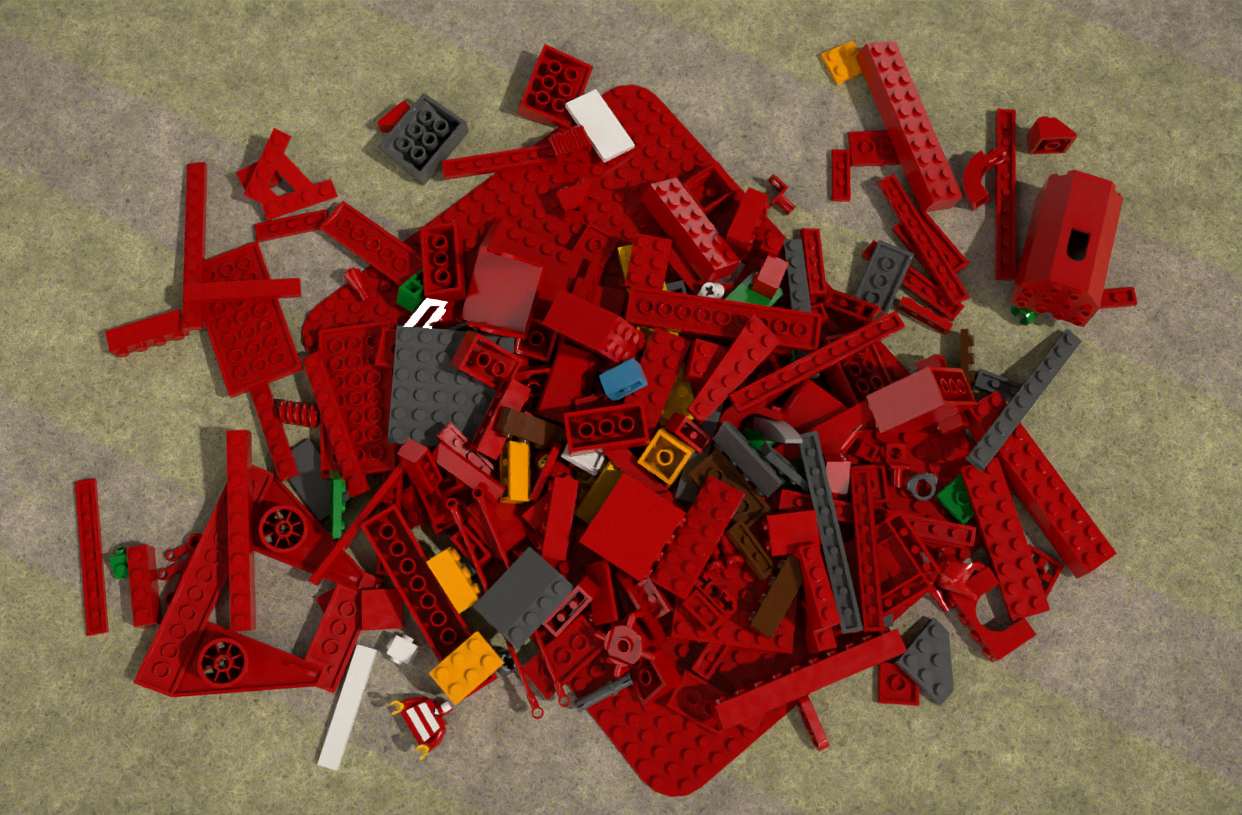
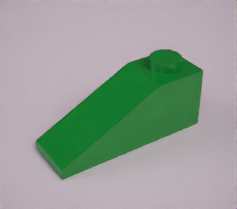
M423 268L399 287L397 303L410 312L419 307L426 298L424 295Z

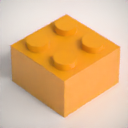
M661 428L637 463L671 485L683 470L695 449L665 428Z

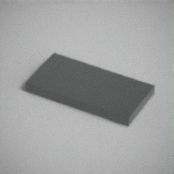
M879 240L854 297L880 306L885 315H887L914 254Z
M308 438L292 450L300 475L289 480L319 522L322 523L329 518L330 479H321V454ZM345 489V493H342L343 500H345L346 505L349 502H351L353 498L349 496V493Z

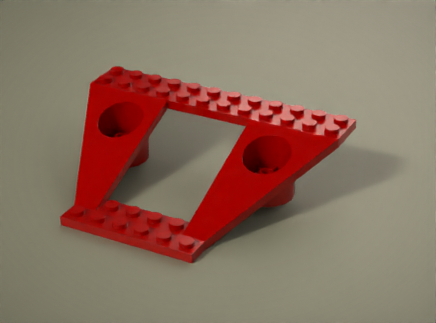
M252 465L254 551L313 574L337 544V541L332 538L326 529L275 474ZM226 483L133 683L172 698L303 687H318L335 693L362 630L361 590L379 589L383 579L364 572L348 553L344 552L324 578L337 583L304 659L238 632H230V629L208 621L229 575L228 498ZM279 511L289 512L286 520L280 519ZM275 512L278 519L275 524L265 521L268 516ZM291 513H293L300 521L291 524L288 520ZM264 523L273 526L272 533L263 534ZM302 523V535L293 532V526ZM285 526L287 531L281 533L279 527ZM274 534L278 538L275 546L270 545L265 537ZM291 534L300 537L297 544L292 547L288 539ZM280 539H286L289 546L286 549L276 547ZM217 643H230L227 652H220ZM215 644L218 651L215 657L204 654L209 647ZM232 644L239 647L242 653L232 656L229 653ZM242 655L244 656L243 668L233 664L234 659ZM203 656L212 659L213 665L204 669ZM226 658L227 664L224 666L220 665L219 660ZM232 667L241 670L237 676L231 679L228 670ZM215 668L218 671L214 679L206 673L207 670ZM220 672H226L229 680L220 681L216 679Z

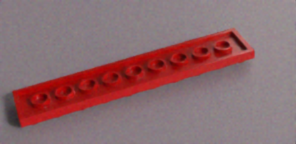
M631 286L625 321L635 326L657 327L662 330L735 341L748 319L755 314L781 341L777 347L815 352L818 350L822 314Z

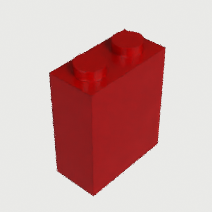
M815 509L764 514L765 519L762 520L763 531L767 532V539L764 540L766 552L769 551L771 556L797 553L796 548L818 543L820 550Z

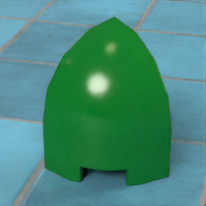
M743 428L742 435L756 449L761 450L760 446L764 442L775 448L777 442L763 441V433Z

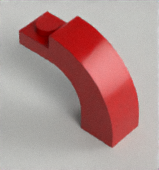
M1003 146L991 149L987 155L982 150L972 157L965 168L963 187L966 199L973 211L990 201L989 193L981 181L989 169L1007 159Z
M770 399L739 414L732 404L720 417L716 432L725 421L732 423L739 430L743 420L750 414H761L782 421L786 413L781 411V407L772 404L768 407Z

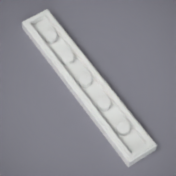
M357 644L317 765L336 771L339 770L377 650Z

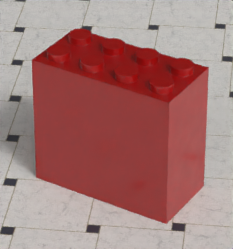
M561 288L542 323L572 343L617 365H621L625 360L632 358L637 361V355L646 344L647 336L620 316Z
M928 366L866 396L868 408L874 415L875 426L880 433L917 432L977 405L963 369Z
M624 472L579 542L642 582L643 578L647 580L653 572V563L655 561L658 563L665 552L662 550L666 544L670 545L676 535L673 533L675 529L683 526L687 519L684 516L686 512Z

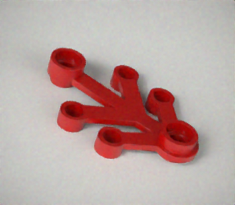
M201 533L192 534L188 538L187 544L175 550H169L165 555L167 561L176 562L179 556L189 552L187 559L168 569H161L158 573L160 580L168 581L172 575L182 571L175 590L169 592L165 597V602L168 606L196 549L195 541L201 539ZM175 553V558L170 560L169 555ZM167 571L168 576L162 578V573Z

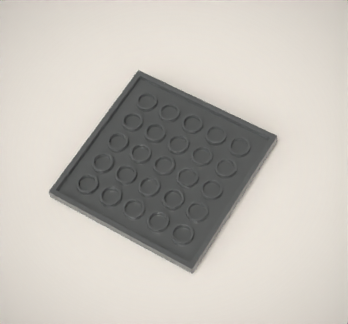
M397 326L388 443L405 444L410 438L423 446L437 447L440 441L435 436L448 422H451L472 442L497 390L449 365L467 331ZM476 332L513 354L514 337Z

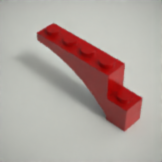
M818 543L796 548L805 589L806 634L804 637L809 655L836 648L837 644L832 627L841 623Z

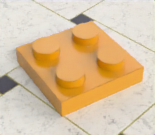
M854 41L821 54V58L836 85L863 75L856 58L859 50Z

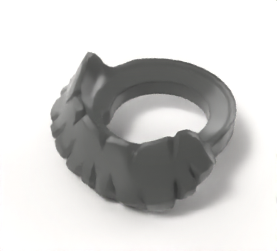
M930 472L919 473L907 480L905 489L910 491L915 499L926 501L935 493L937 477ZM921 479H925L931 487L929 495L925 497L919 496L916 492L917 482Z

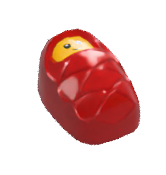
M541 451L534 459V467L539 475L550 451ZM557 456L546 481L549 483V480H553L554 477L563 478L568 472L574 478V473L569 468V465L561 457Z

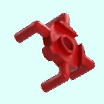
M642 608L629 613L626 624H619L611 630L609 626L605 625L594 632L596 638L604 641L605 650L608 651L611 661L615 663L613 675L616 678L627 673L629 666L638 662L642 657L654 661L664 654L662 648H657L652 652L646 650L645 635L634 627L636 619L644 615ZM622 640L628 643V650H624L621 647Z

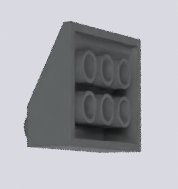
M423 93L379 144L378 148L411 177L425 185L442 165V160H446L469 133L466 121Z
M725 421L713 438L716 442L714 447L718 448L721 453L725 452L729 456V462L735 468L738 466L743 471L741 475L748 483L752 481L756 485L754 489L761 497L764 495L767 498L770 497L786 480L771 464H768L762 458V455L732 423Z
M529 547L480 598L473 608L516 649H519L575 587Z

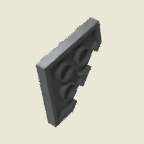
M931 618L906 647L907 652L901 654L895 660V663L937 705H942L954 691L949 632L935 618Z

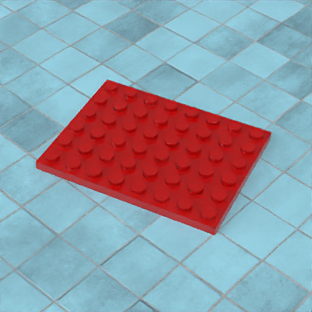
M775 491L768 498L765 495L761 497L770 507L765 514L787 512L786 510L777 509L780 491ZM686 503L687 512L685 516L692 506L690 503ZM763 515L748 529L766 552L764 540L767 539V532H764L762 527V520L765 519ZM719 541L718 548L726 570L710 575L736 600L737 610L729 616L723 615L720 612L726 620L711 634L682 604L685 600L675 595L671 638L791 655L793 652L798 591L771 639H767L748 627L750 624L748 618L753 610H758L760 604L757 602L763 592H768L770 586L767 584L772 575L776 576L780 569L776 568L762 581L758 579L744 558L742 565L728 569ZM734 546V549H735L734 553H735L736 555H741V554L739 553V551L736 549V547ZM769 551L766 552L776 567L782 557L786 559L789 555L771 556ZM797 553L790 554L795 558L799 559ZM709 559V561L707 562V564H706V566H705V568H704L706 571H707L706 567H707V565H708L709 563H711V560H712V559ZM701 573L698 580L703 583L700 587L704 590L705 586L711 581L708 579L705 582L702 579L703 573ZM695 586L692 589L690 595L697 589ZM709 586L707 593L711 597H716L719 594V590L716 586ZM722 593V596L715 602L718 604L721 601L724 604L723 609L725 611L728 609L732 611V602L726 603L722 599L726 596Z

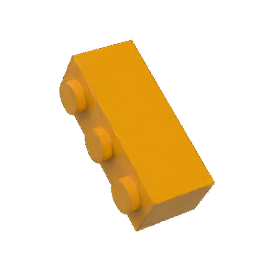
M517 441L504 443L503 451L499 456L500 483L506 489L500 496V503L523 504L531 501L530 443L529 445Z
M449 546L430 558L426 563L457 612L461 613L480 600L482 591L477 583L474 584L470 578L471 573L466 566L463 567L460 563L458 552L455 549L452 550Z

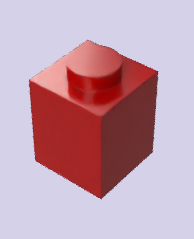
M767 233L759 249L758 257L766 259L768 253L778 257L785 240Z

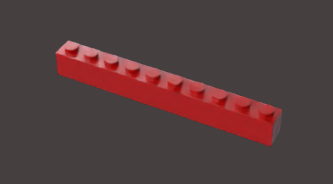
M248 430L226 431L230 632L256 630L251 432Z
M886 627L885 631H878L879 635L872 637V634L860 638V643L854 644V642L843 645V650L839 652L836 649L826 652V657L820 660L818 657L807 661L808 665L801 667L799 664L789 668V673L784 675L782 672L770 676L771 680L764 683V680L753 683V688L749 690L741 688L734 691V696L727 698L725 695L715 699L716 704L710 707L719 730H726L907 652L898 629L890 630L889 627Z

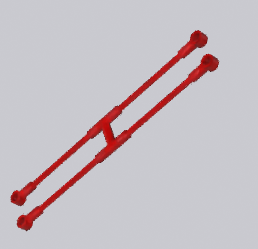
M475 487L472 490V496L477 500L482 513L485 515L508 570L511 565L488 512L489 508L484 498V490L481 487ZM476 490H480L482 492V495L480 497H476L474 495V492ZM449 498L446 501V507L450 510L455 524L460 529L485 590L484 593H486L489 587L463 526V520L458 510V502L455 498ZM450 501H455L456 505L455 507L450 508L448 506V503ZM536 629L533 634L553 679L558 703L561 707H567L570 704V698L566 695L561 681L556 676L542 639ZM504 637L526 690V697L532 709L531 714L533 718L541 719L544 711L539 706L534 692L530 689L513 645ZM562 697H567L568 703L566 705L561 704L560 700ZM540 709L542 712L539 717H536L534 715V710Z

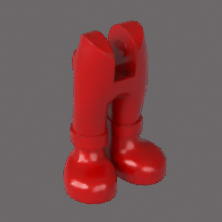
M724 532L720 539V544L725 555L727 568L733 569L742 565L744 560L741 555L734 553V546H732L731 540ZM717 545L710 557L712 559L711 563L706 567L709 574L720 573L726 570Z

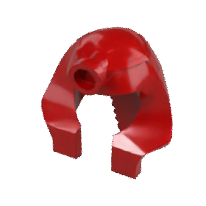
M936 547L935 562L941 569L940 574L935 580L937 585L945 590L977 600L979 595L966 585V581L975 570L981 571L985 568V565L980 563L978 559L970 564L960 563L955 556L947 554L946 548Z

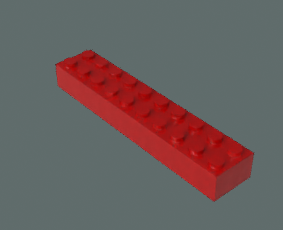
M896 41L866 43L856 55V58L921 213L952 208L963 198Z
M998 391L977 402L976 406L965 410L970 424L968 430L977 442L1007 405ZM1020 422L993 458L998 457L1007 484L1072 574L1078 579L1089 574L1117 553Z
M393 504L361 523L360 526L438 661L441 663L471 637L473 633L462 614L457 612L426 563L429 558L401 510L396 504ZM496 672L491 674L464 699L498 679Z

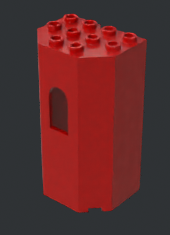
M1071 170L1067 174L1060 176L1058 173L1052 174L1048 177L1035 200L1010 299L1011 304L1035 311L1038 314L1049 312L1054 319L1063 320L1081 327H1085L1095 315L1101 304L1123 201L1122 195L1115 190L1116 186L1113 181L1078 170ZM1071 229L1089 234L1085 257L1082 261H1074L1067 255Z

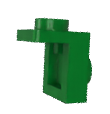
M126 546L116 548L109 557L115 579L129 577Z

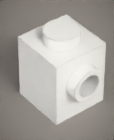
M405 634L402 637L396 635L395 638L392 637L387 645V654L391 655V661L399 665L402 662L411 665L421 647L413 643L414 639Z

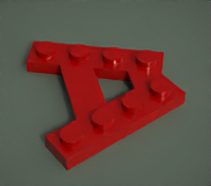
M273 128L243 194L261 203L268 221L338 197L331 179L313 185L284 154L292 136L276 128ZM276 170L296 191L278 197L269 188Z

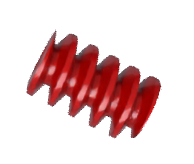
M282 400L279 410L282 423L296 424L297 426L304 425V427L311 426L315 429L320 425L319 408L316 410V404H312L309 409L308 403H305L302 408L301 402H297L296 406H294V401L290 400L287 405V400Z

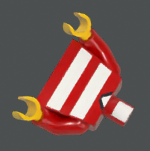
M412 696L400 702L397 700L393 701L388 707L394 705L397 711L392 712L391 715H396L400 712L419 745L414 750V753L421 751L423 755L419 760H423L428 752H431L440 745L446 733L445 726L448 725L444 716L453 710L452 705L448 700L437 705L434 699H429L426 696Z

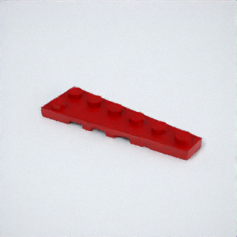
M755 314L748 319L727 353L720 360L716 369L687 408L688 413L699 424H702L781 342Z

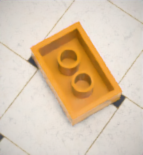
M476 631L430 671L429 674L456 706L505 662L481 633Z

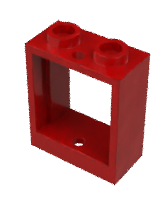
M718 161L682 184L706 217L738 197L739 187ZM714 177L727 194L706 208H703L691 193V190Z

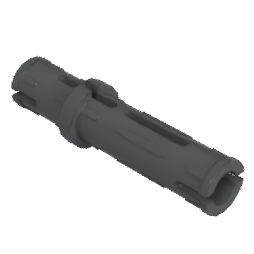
M627 672L613 681L611 679L608 680L607 684L573 702L580 713L611 695H617L618 691L634 683Z

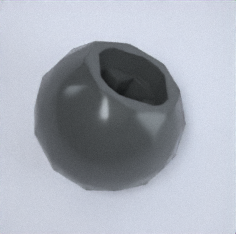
M503 649L497 654L505 663L496 671L502 675H509L517 668L509 649Z

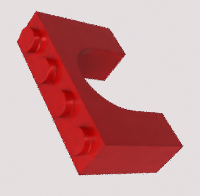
M987 566L969 577L966 581V585L979 595L977 600L967 598L952 591H948L945 595L947 597V604L952 609L955 608L959 614L957 617L961 624L967 626L971 631L969 634L975 643H979L983 650L981 652L988 661L997 662L1037 634L1025 618L1015 621L999 632L991 631L979 622L976 615V604L979 598L1000 584Z

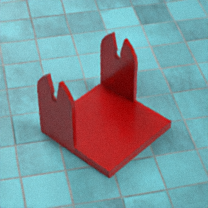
M481 245L461 319L467 320V326L479 328L485 332L527 339L547 265Z

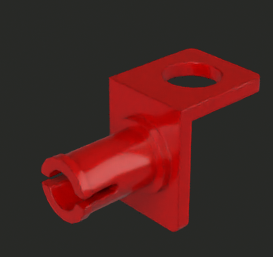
M772 174L767 181L780 193L770 203L769 209L773 204H777L789 215L796 207L784 196L785 191L789 187L775 174Z
M886 443L885 466L891 469L889 485L891 487H902L903 470L909 469V465L905 464V444ZM893 448H899L901 451V455L897 459L890 456V451Z

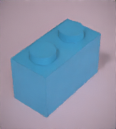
M634 358L625 360L621 365L610 368L599 375L606 396L613 402L648 385L641 365Z

